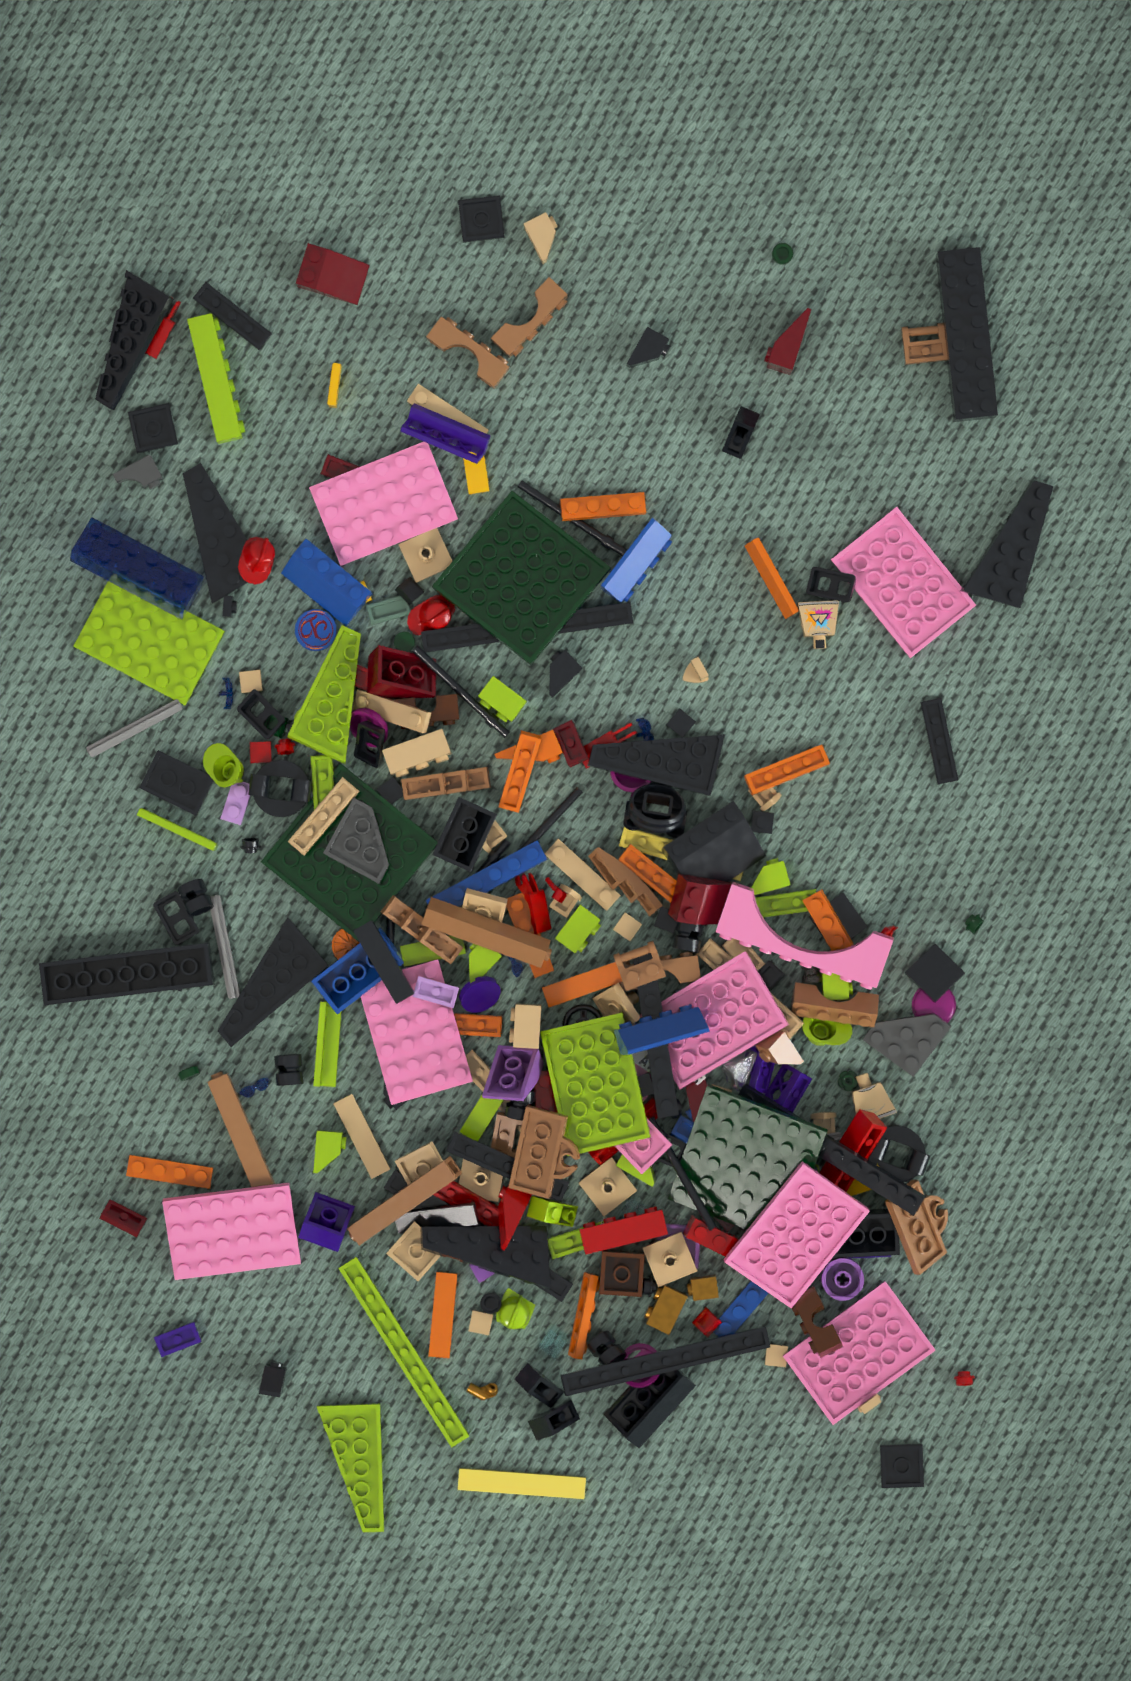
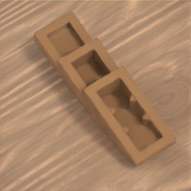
M488 767L401 779L404 800L491 788Z
M599 847L588 856L612 890L620 887L630 903L638 900L649 916L656 913L663 906L649 887L618 859Z
M394 895L381 910L383 915L449 964L453 963L463 949L461 945L445 933L421 925L423 917Z

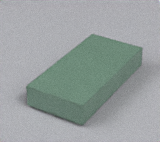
M400 595L366 604L371 625L408 616L411 611L410 606Z

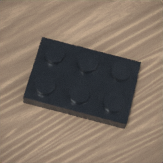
M158 750L139 788L197 816L214 780L208 774Z

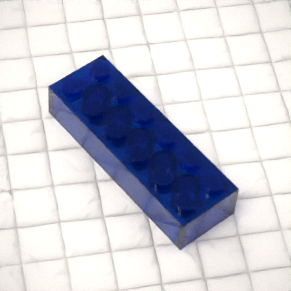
M91 517L71 550V562L180 619L184 618L203 584V575Z

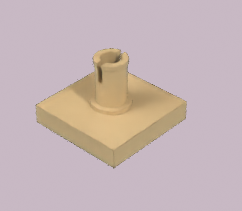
M437 528L398 544L416 583L446 570L452 563V559Z
M467 888L462 908L503 922L508 899Z
M619 983L592 998L604 1017L623 1013L625 1022L631 1021L632 1024L640 1018L633 1006L639 1002L638 995L634 991H630L626 995Z
M431 1141L396 1159L395 1163L408 1185L443 1160Z
M612 1157L578 1182L603 1216L637 1192V1189L625 1173L616 1166L617 1163Z
M463 1159L459 1184L486 1200L498 1202L503 1176Z
M414 1221L386 1254L414 1279L419 1281L439 1259L440 1255L421 1250V1227Z
M682 1232L642 1247L658 1287L697 1272Z

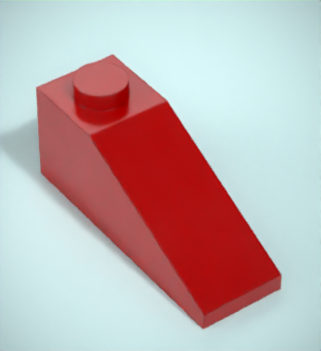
M503 1185L498 1195L501 1198L498 1205L501 1249L504 1251L532 1194L511 1189L509 1185L508 1187Z

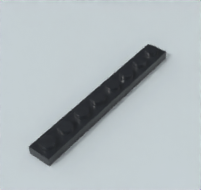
M651 953L634 958L633 962L636 965L653 959ZM658 980L637 987L642 1018L650 1015L652 1019L660 1017L659 1013L663 1012ZM668 1044L647 1049L657 1117L679 1115Z

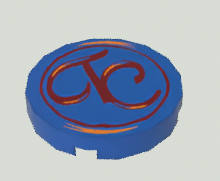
M312 609L306 611L298 618L295 624L297 641L310 651L327 649L333 644L337 634V626L334 619L323 610Z

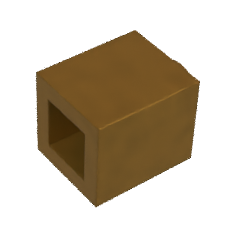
M716 1275L690 1278L691 1283L687 1284L688 1296H693V1301L719 1298Z

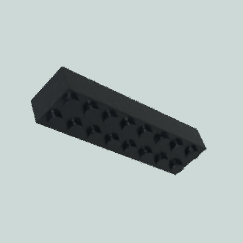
M980 247L938 251L936 254V264L947 346V366L953 422L996 418L998 410Z
M210 943L39 963L44 1005L215 985Z

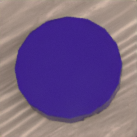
M488 976L475 978L476 981L472 983L469 981L460 991L459 1000L466 1011L472 1013L482 1012L492 1007L498 1001L501 990L494 978Z

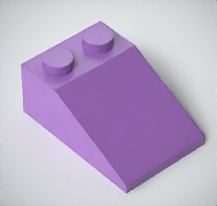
M498 1045L482 1097L524 1101L538 1082L544 1065L539 1049Z

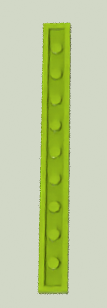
M357 1256L340 1266L338 1269L451 1448L468 1438L470 1435Z

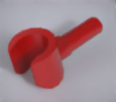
M547 877L545 881L555 891L551 897L562 904L567 893L558 888Z

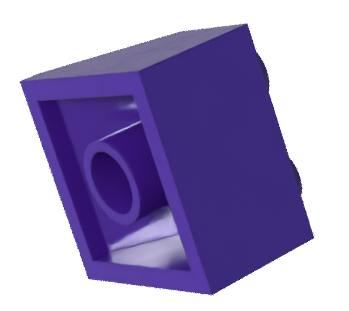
M315 1192L298 1238L338 1252L355 1206Z

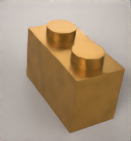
M666 1284L662 1288L658 1287L653 1297L656 1299L653 1307H648L644 1315L647 1318L646 1324L669 1335L688 1296Z

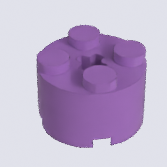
M832 1258L821 1271L820 1281L823 1289L830 1297L839 1301H847L854 1298L862 1290L864 1274L860 1266L853 1259ZM841 1273H844L845 1277H847V1280H843V1283H840L837 1277L841 1276Z

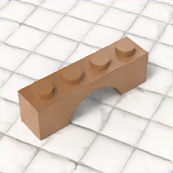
M548 277L535 291L538 309L533 319L526 324L518 326L505 323L491 337V341L509 358L512 355L516 357L524 349L522 344L527 339L532 341L539 333L537 329L540 325L546 326L553 318L551 314L556 309L560 311L567 304L565 299L568 294Z
M440 317L426 336L427 340L443 352L453 347H463L470 350L476 356L479 363L477 377L495 389L509 370L508 361L500 355L495 357L490 353L491 349L486 344L481 342L479 345L473 340L474 336L468 331H460L456 328L458 324L449 317L446 320Z
M693 952L680 953L679 958H672V954L659 956L664 970L671 972L679 983L693 982L701 978L698 955L693 956ZM630 960L623 962L625 968L634 966V964H630ZM623 982L619 983L623 991H626Z
M795 982L791 1011L799 1017L874 1027L878 1016L879 995L857 992L855 997L849 1001L835 1002L825 998L819 992L816 985Z

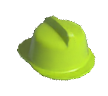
M216 743L207 748L203 757V766L218 786L226 788L243 782V764L226 745Z
M807 1017L803 1019L802 1030L812 1044L817 1046L827 1044L842 1045L851 1038L853 1033L851 1024L827 1020L822 1021Z
M508 1288L502 1297V1305L496 1314V1320L508 1329H525L530 1321L535 1304Z

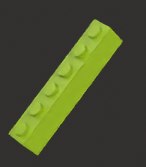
M212 313L189 318L187 321L216 441L218 444L242 439L245 427L243 420L239 421L237 413L241 411L238 399L234 400L232 392L236 390L233 379L229 380L227 374L228 371H231L229 361L224 359L222 351H226L223 338L219 339L217 331L221 330L219 320L214 318Z

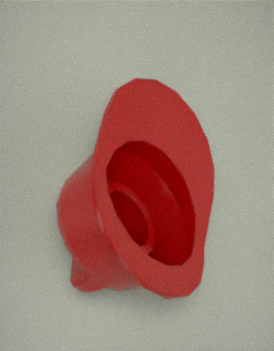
M253 537L248 539L243 546L238 570L243 580L250 584L263 583L271 572L275 558V549L271 542L268 541L269 538Z
M442 595L432 596L410 611L407 618L408 627L417 636L422 635V631L442 629L450 622L455 612V607Z

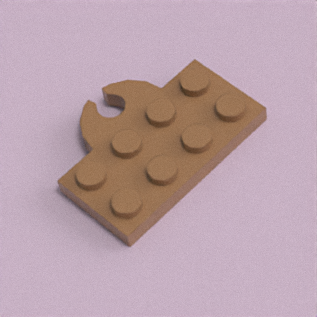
M530 1105L526 1106L509 1188L549 1199L552 1194L554 1180L566 1178L577 1170V1165L568 1166L563 1160L565 1155H570L575 1160L580 1159L577 1146L572 1140L564 1137L568 1116Z
M911 1180L907 1184L924 1195L919 1180ZM925 1195L923 1203L914 1216L891 1201H885L913 1273L916 1275H921L947 1253L940 1234L948 1222V1209H940L936 1215V1207L944 1204V1200L938 1196Z

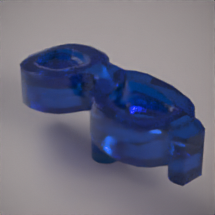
M222 678L225 680L226 691L219 692V696H226V707L223 709H231L233 703L231 679Z
M644 718L636 719L642 732L637 733V737L643 736V741L654 740L653 734L650 733V722Z
M507 956L512 963L513 974L515 977H519L523 972V965L520 962H516V959Z
M262 1078L255 1085L242 1088L239 1091L240 1095L250 1098L254 1096L255 1089L259 1091L266 1090L269 1079Z

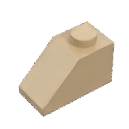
M546 212L524 223V229L542 264L547 262L556 235L555 228H557L554 218L552 216L548 217Z

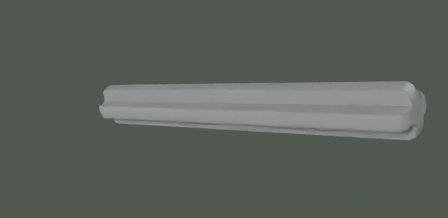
M178 699L173 700L86 747L88 754L91 757H95L183 709Z
M220 895L210 896L214 905L210 911L227 995L229 999L238 998L240 991Z

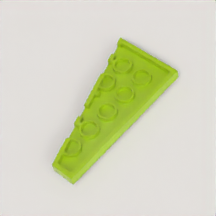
M341 625L287 737L345 764L361 634Z
M380 1403L317 1405V1410L321 1416L324 1429L328 1435L362 1532H384Z

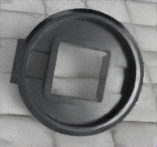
M275 760L262 766L256 774L250 775L248 795H252L260 809L267 814L275 817H287L299 812L306 802L310 803L312 781L308 780L306 773L295 763L287 760ZM272 776L293 778L291 801L269 799Z
M663 784L641 786L631 794L629 801L626 802L623 825L626 829L632 831L641 828L648 832L666 833L670 837L678 838L684 834L687 816L686 803L683 797L669 786ZM646 803L668 806V813L645 810Z
M893 1125L887 1127L868 1160L875 1165L878 1164L880 1168L902 1182H907L916 1175H924L930 1155L926 1154L921 1138L914 1131L904 1126ZM890 1140L911 1147L903 1168L883 1162L891 1142Z

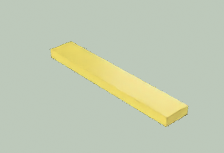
M624 827L619 846L627 848L631 844L641 853L667 860L661 849L673 840L641 830H628ZM743 872L733 879L741 881Z
M459 1468L458 1490L575 1499L585 1498L586 1477Z

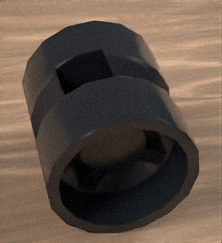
M203 879L189 881L177 889L182 901H186L184 907L189 917L201 915L214 907L210 896L205 894L207 888Z
M677 922L676 931L678 935L674 936L672 947L699 953L701 945L699 936L703 935L704 925Z
M302 1054L274 1056L275 1068L278 1069L276 1073V1086L304 1084L303 1072L299 1070L302 1066Z
M533 1088L524 1101L510 1100L507 1102L505 1116L523 1121L526 1106H531L535 1102L537 1090Z
M608 1330L594 1337L587 1346L594 1357H599L598 1362L600 1365L624 1360L627 1356L624 1349L619 1344H615L616 1339Z

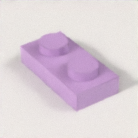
M242 782L231 785L220 819L238 825L242 824L251 796L248 795V783Z
M418 976L413 997L454 1008L459 988Z

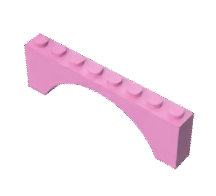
M733 882L716 932L720 933L719 937L731 940L734 938L740 940L739 944L751 947L754 945L760 947L759 951L771 954L774 952L780 954L779 958L791 961L794 959L800 961L799 964L801 966L820 968L821 973L840 975L841 980L860 982V986L867 989L877 988L894 937L873 931L861 942L845 949L814 951L801 948L783 939L767 924L757 906L754 889Z

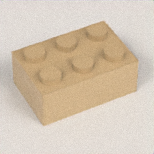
M443 729L382 750L390 774H396L397 778L409 774V769L416 767L418 771L429 767L428 763L436 760L437 764L449 760L448 755L452 754Z
M516 1003L515 1007L511 1008L510 1021L515 1022L514 1029L510 1028L509 1043H513L515 1048L539 1049L541 1004Z

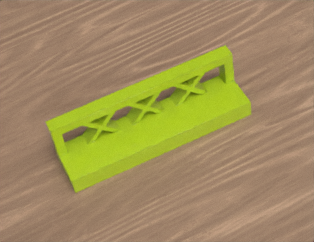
M320 1001L313 1084L316 1087H336L342 1011L336 1014L327 1001Z

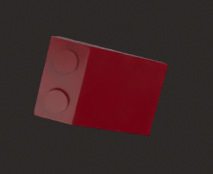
M308 243L296 280V286L358 305L370 265Z
M807 308L774 342L773 347H768L764 362L768 363L766 368L791 375L811 313L810 308Z
M378 645L368 656L367 693L386 698H434L436 696V674L414 653Z
M679 874L668 914L676 922L694 925L718 924L732 882Z

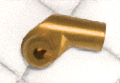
M470 1383L466 1392L480 1400H486L496 1396L498 1386L495 1383H489L479 1387Z

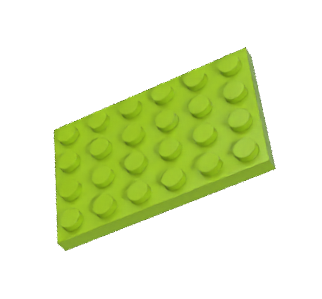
M112 572L73 647L174 700L178 699L181 704L186 706L225 631Z
M623 1013L540 1031L557 1111L559 1114L568 1116L564 1137L574 1142L580 1154L651 1138L633 1054L620 1055L614 1033L615 1029H619V1024L625 1023Z

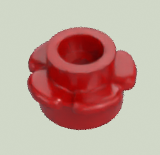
M281 739L274 747L277 749L278 755H290L294 753L295 743L291 742L290 739Z
M970 1371L958 1372V1376L954 1377L956 1386L973 1385V1379L975 1378V1376L970 1375Z

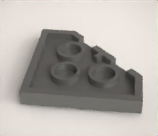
M353 798L323 854L380 884L390 865L375 813L372 807Z
M935 1013L876 1021L875 1026L870 1027L862 1040L914 1077L949 1031L951 1025Z

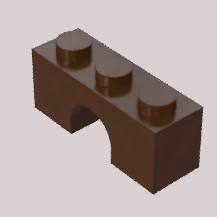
M457 694L436 696V707L431 712L428 727H434V722H443V726L455 725V721L460 720ZM415 698L395 700L416 707Z
M815 1287L807 1289L794 1304L792 1310L795 1316L800 1315L803 1321L800 1323V1327L804 1335L809 1333L812 1341L808 1343L813 1353L818 1352L821 1358L842 1348L843 1345L833 1324L823 1328L814 1325L815 1315L825 1310Z

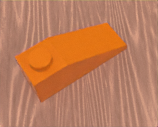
M551 730L541 734V742L535 761L544 762L547 760L550 764L559 760V755L563 754L554 731ZM516 745L496 753V759L512 760Z

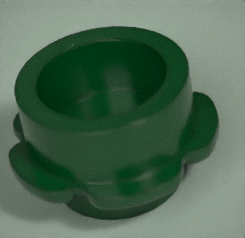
M972 914L966 920V931L974 934L982 926L984 920L980 918V914L976 916Z
M853 1071L841 1072L838 1079L839 1087L844 1088L845 1091H852L853 1088L858 1086L857 1074Z

